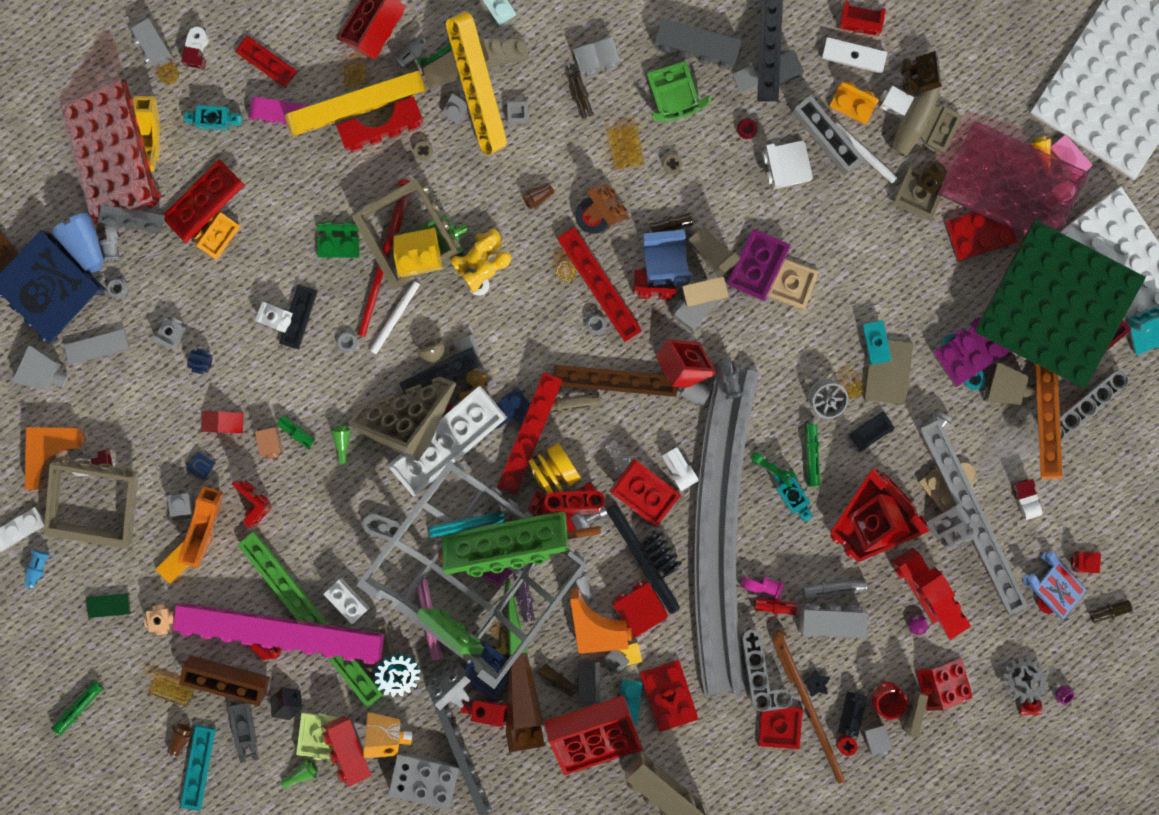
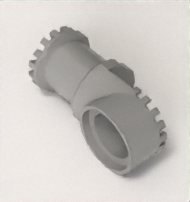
M116 225L105 226L107 228L105 229L107 239L100 241L103 250L104 262H110V260L111 262L120 261L117 252L118 238H120L118 227Z

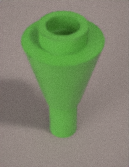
M335 425V429L330 431L336 450H338V463L345 464L347 463L346 450L351 429L347 428V425Z
M306 759L291 776L281 781V785L286 788L295 782L298 783L317 778L318 767L316 763Z

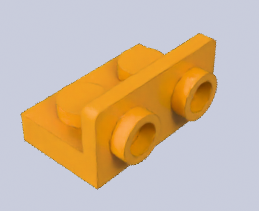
M846 81V83H840L829 108L866 125L879 99L875 98L876 95L867 90L863 92L857 89L854 83Z
M218 211L206 223L204 228L194 235L193 244L217 260L240 226Z

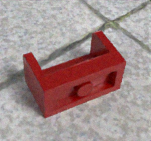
M845 0L838 29L879 36L882 32L886 8H881L880 11L851 6L849 1Z

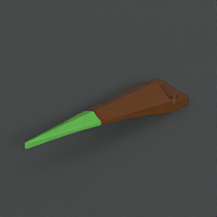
M510 581L505 584L506 592L511 587ZM513 595L507 602L508 619L522 631ZM508 629L510 658L522 641ZM526 647L509 669L505 730L509 753L545 747L541 727L544 725Z

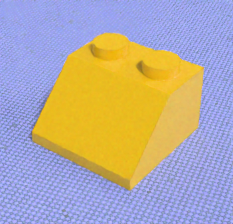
M435 228L394 236V259L397 275L403 278L443 269Z

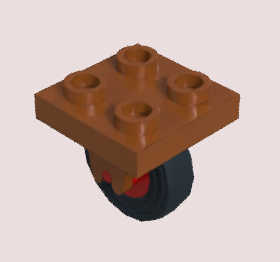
M607 184L588 190L587 193L590 197L582 200L575 212L578 226L589 234L601 233L609 226L623 223L629 219L626 207L619 203L615 197V190Z

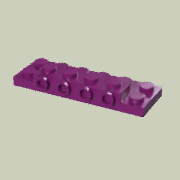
M981 317L969 323L971 327L966 331L962 328L953 334L954 339L933 352V355L955 387H958L1010 352V350L974 332Z

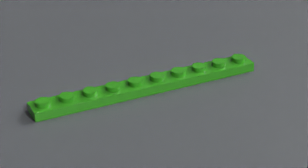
M256 531L237 544L297 620L330 625ZM336 655L333 658H328L366 707L370 706L384 694L382 689H378L377 683H375V680L365 670L359 660L347 661L343 660L342 656Z

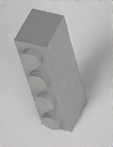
M811 95L794 108L792 114L844 176L864 160Z

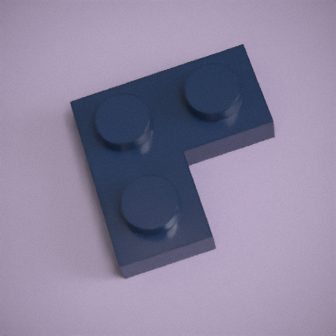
M518 388L496 404L507 416L496 428L499 429L513 417L520 426L522 425L530 403Z

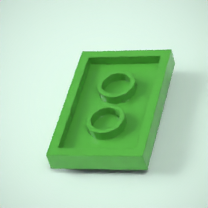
M421 608L417 613V616L458 654L480 655L484 650V647L479 643L480 640L476 636L469 634L463 624L454 621L451 618V613L447 610Z

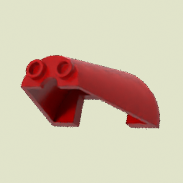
M875 467L870 470L830 531L831 539L836 544L842 543L846 547L844 549L846 555L850 559L854 558L857 562L929 531L923 516L920 515L918 517L917 508L913 502L884 472L878 474L880 470ZM878 494L894 497L910 533L894 544L865 552L849 515Z

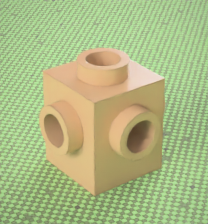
M165 604L154 605L152 610L146 611L144 616L145 627L148 628L149 632H155L156 635L168 634V630L173 628L175 612H172V607L165 608ZM157 617L161 619L160 624H157Z

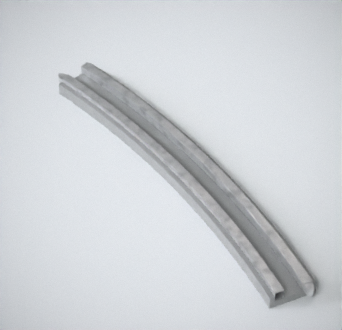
M730 356L724 360V363H718L721 364L723 373L726 376H731L733 373ZM717 367L704 432L697 488L694 535L695 618L704 696L733 691L735 697L740 699L742 690H745L737 612V520L745 443L759 372L737 367L739 374L738 383L740 391L743 392L744 396L725 400L726 391L724 383H721Z

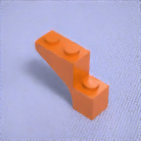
M205 486L202 487L196 498L193 518L181 548L178 563L196 568L199 567L212 541L214 522L221 510L223 491Z

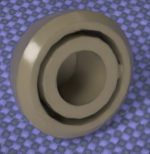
M430 339L421 343L416 351L430 365H436L442 361L441 357L444 354L445 344L442 339Z

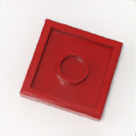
M789 706L784 709L760 711L758 746L800 750L803 707Z

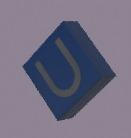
M197 452L186 470L205 481L216 463L200 452Z

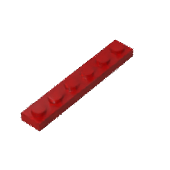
M572 228L558 237V242L624 343L641 333V328L576 229Z
M546 372L542 373L497 488L517 494L529 465L528 461L531 460L563 379Z

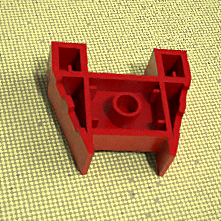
M912 547L892 560L896 566L893 570L900 580L904 579L933 624L939 622L949 640H952L971 627L967 617L961 610L959 602L954 599L955 594L944 575L936 567L930 570L916 549Z

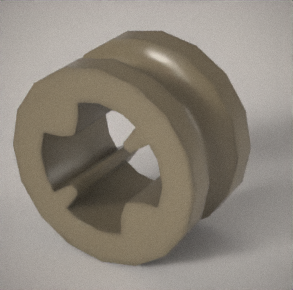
M421 141L416 144L414 153L419 160L427 161L433 155V148L428 142ZM421 146L423 148L429 147V150H427L429 154L427 156L424 154L420 156L418 154Z
M676 155L667 156L663 162V168L669 174L678 173L682 167L681 159ZM670 159H674V162L678 163V167L675 166V170H671V167L667 166V162L670 163Z

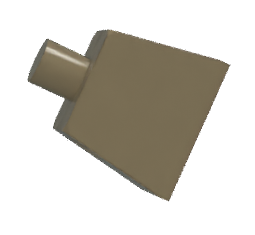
M994 363L984 402L1021 405L1023 398L1034 400L1037 388L1026 386L1028 382L1027 375L1001 363Z

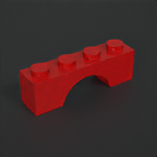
M413 96L394 103V112L391 119L380 127H367L356 118L338 124L336 127L346 151L351 150V153L362 150L363 145L370 143L373 146L381 143L382 138L390 136V138L398 137L402 134L401 131L417 130L424 121Z

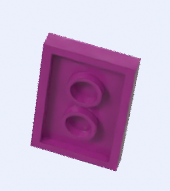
M753 229L739 257L740 260L727 282V286L765 302L792 247L791 244Z

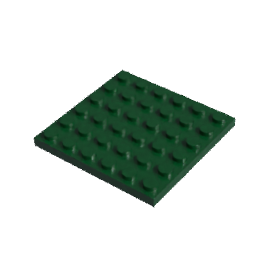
M1034 219L974 332L1086 389L1146 277Z

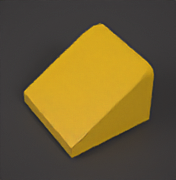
M638 642L629 643L628 649L619 650L630 661L627 665L642 662Z

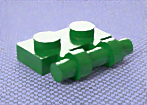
M326 221V223L317 224L318 231H326V237H318V258H360V237H351V231H359L356 223H351V221H344V223ZM333 231H344V237H333Z

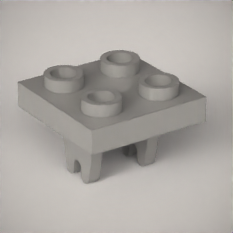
M457 660L449 663L438 677L433 678L426 687L434 705L439 710L450 701L459 707H463L462 700L464 699L467 702L470 700L464 689L470 682V679L463 666Z

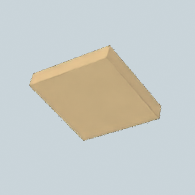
M785 259L768 297L805 310L819 271Z

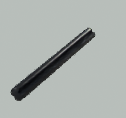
M616 504L612 505L606 510L609 517L670 614L677 612L680 609L677 601L664 580L661 579L659 572L657 573V569L652 564L651 559L648 558L646 551L643 550L644 548Z

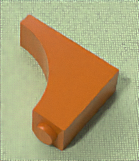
M26 427L25 490H39L42 473L56 456L69 450L81 449L85 439L81 428Z
M580 588L571 589L570 601L578 653L628 649L629 641H632V630L627 628L626 620H613L598 615L585 603Z

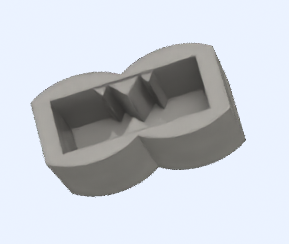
M613 37L573 50L580 75H585L586 78L597 75V71L603 69L606 72L618 68L617 65L620 64Z

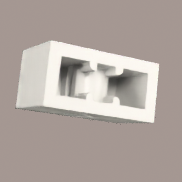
M342 578L324 593L327 599L351 624H354L370 609Z

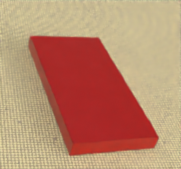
M219 159L163 214L165 215L164 221L182 241L187 243L245 184Z

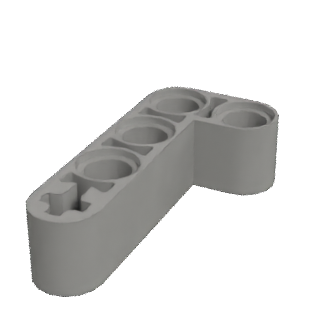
M756 630L745 631L741 636V643L752 707L757 711H770L789 707L792 703V695L789 691L784 689L770 690L761 634ZM749 633H752L754 637L756 636V641H753V647H758L759 651H747V648H752L751 643L746 641V638L750 636ZM752 654H756L760 658V662L756 666L751 665L749 662ZM755 675H760L763 678V683L759 687H756L752 682ZM779 693H784L787 697V701L783 705H780L776 700ZM759 696L766 698V705L762 708L756 705V699Z

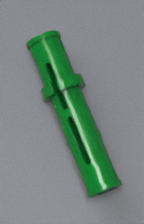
M804 424L807 487L821 486L818 424Z
M93 680L71 707L63 711V715L51 729L57 735L62 736L72 723H76L78 716L104 687L96 680Z

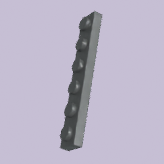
M449 704L445 705L441 710L434 706L478 814L490 815L493 812L489 801L485 802L483 799L484 788L480 781L476 782L474 777L477 774L473 762L469 763L466 755L469 753L465 743L461 744L458 738L461 735L458 725L456 723L453 724L450 719L453 714Z

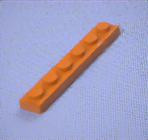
M1036 364L1041 479L1063 478L1058 375Z

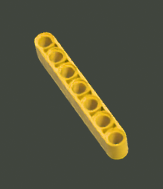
M463 11L447 19L446 29L480 149L484 154L491 155L505 147L507 140L473 17L469 12Z
M415 71L290 112L285 115V119L291 136H296L415 96L416 93H425L427 90L420 71Z

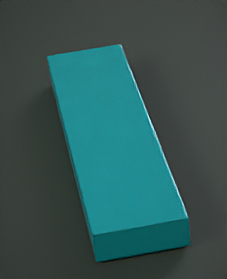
M197 724L194 727L180 808L197 811L202 809L216 728Z

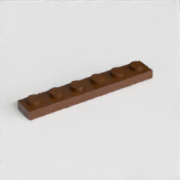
M554 365L553 375L563 379L560 387L670 397L677 396V387L671 386L666 375Z

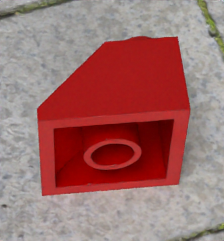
M667 339L655 356L672 387L689 388L716 373L700 342Z
M878 494L849 515L865 552L894 544L910 533L900 509L892 496Z

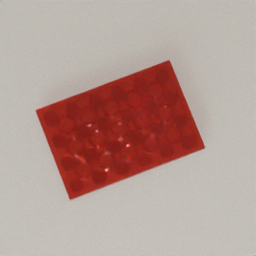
M119 79L61 106L88 211L94 225L101 224L97 222L101 205L124 208L129 211L158 201L126 79Z

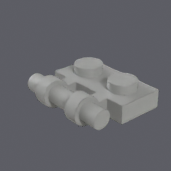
M960 503L926 522L937 540L942 537L945 538L946 542L943 545L946 550L955 549L962 542H969L974 539V536L979 534L977 527L967 528L966 525L971 520ZM957 530L959 535H954L953 531Z

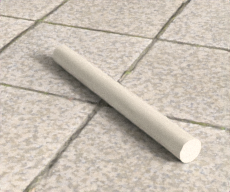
M835 123L861 156L889 182L893 183L898 178L839 123Z
M413 280L370 348V351L374 354L378 353L420 286L419 283Z

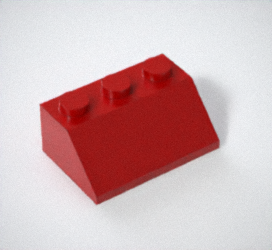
M359 0L336 39L362 55L375 60L381 53L386 40L391 36L398 20L403 16L406 6L399 0Z

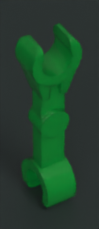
M451 43L444 49L442 48L429 59L426 57L420 58L418 65L423 61L428 62L429 65L449 51H452Z
M753 452L750 456L754 464L761 465L772 474L777 475L787 487H792L787 478L793 477L797 480L793 472L781 470L775 464L765 460L757 452Z

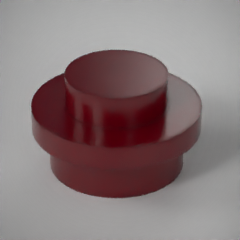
M752 119L741 120L737 125L738 135L746 140L753 138L757 133V124Z

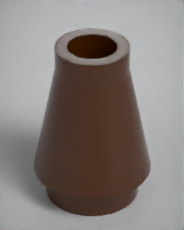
M547 183L525 191L526 193L522 197L530 210L532 208L536 209L554 194V190Z
M178 723L176 727L172 728L170 743L167 749L170 755L179 756L180 751L192 737V729L189 726Z

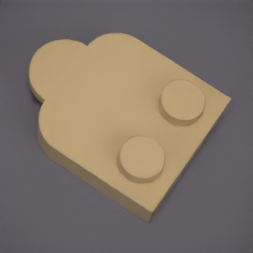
M960 463L973 489L971 481L975 476V469L969 463ZM937 467L918 481L941 512L955 506Z

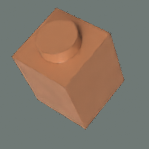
M278 427L255 431L259 455L266 456V459L279 457L278 453L283 452Z

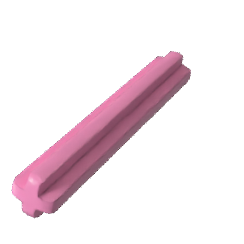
M423 578L416 588L420 608L430 609L433 606L426 578ZM425 631L431 659H441L443 654L440 641Z

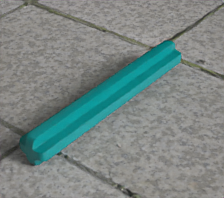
M500 511L429 526L427 531L429 537H436L501 523L504 521V517Z

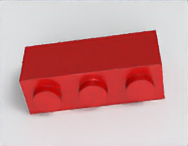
M343 715L321 726L323 730L321 737L325 745H328L331 752L328 754L331 762L337 766L338 771H336V775L340 783L343 782L350 787L372 776L349 718Z

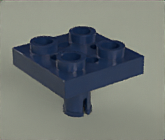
M484 641L482 644L484 650L480 656L499 673L509 658ZM471 661L465 668V672L470 679L469 683L495 700L509 680V670L495 689H493L477 677L478 673L474 670V663Z

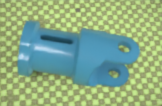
M31 550L32 557L29 565L25 568V586L27 588H33L37 579L43 576V568L46 559L50 557L49 554L38 550Z

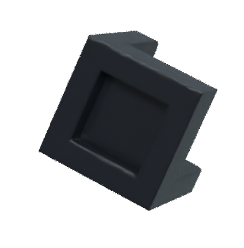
M282 687L270 699L271 717L291 720L302 709L301 691Z

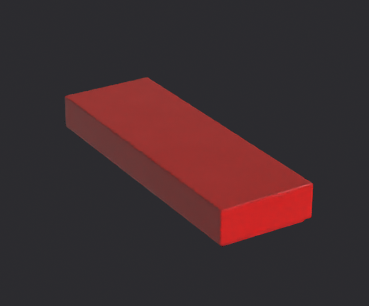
M248 35L235 51L284 88H287L297 74L294 68Z

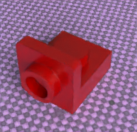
M1075 551L1074 555L1071 556L1070 565L1071 568H1074L1073 572L1100 574V552Z

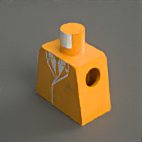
M368 712L364 758L398 755L399 744L411 745L412 732L400 731L401 720Z

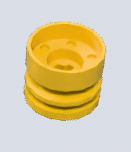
M559 442L547 449L550 457L547 461L541 454L537 455L542 463L539 466L533 458L528 461L531 465L533 476L542 490L548 494L554 492L551 488L554 485L562 492L563 489L560 483L562 480L569 486L581 480V477Z

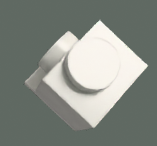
M262 301L255 321L286 332L287 327L291 323L293 313Z

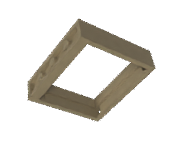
M418 179L412 180L352 215L354 222L390 286L395 290L424 273L399 279L365 219L413 191L417 190L450 248L449 251L440 255L442 263L460 253L458 247H460L458 240L455 236L451 237L448 229H450L449 224L444 217L441 219L437 213L440 209L434 199H429L427 193L430 191L425 182L420 183Z
M67 457L56 458L49 465L44 535L126 549L132 541L139 472L132 471L128 467L113 468L109 464L95 465L86 460L77 462L71 461ZM61 471L128 481L124 531L117 532L57 522Z

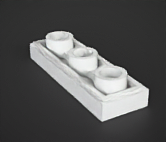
M827 37L822 59L882 74L887 52ZM851 53H856L858 57L853 59Z

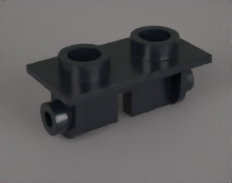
M847 691L838 728L839 733L850 737H858L868 696Z

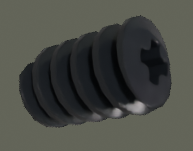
M663 532L655 533L640 543H647L643 549L644 551L651 550L648 558H656L652 564L660 565L657 573L664 571L661 579L678 570L682 564L681 560L674 561L678 556L676 553L670 554L673 547H665L669 541L668 539L661 540L665 535Z

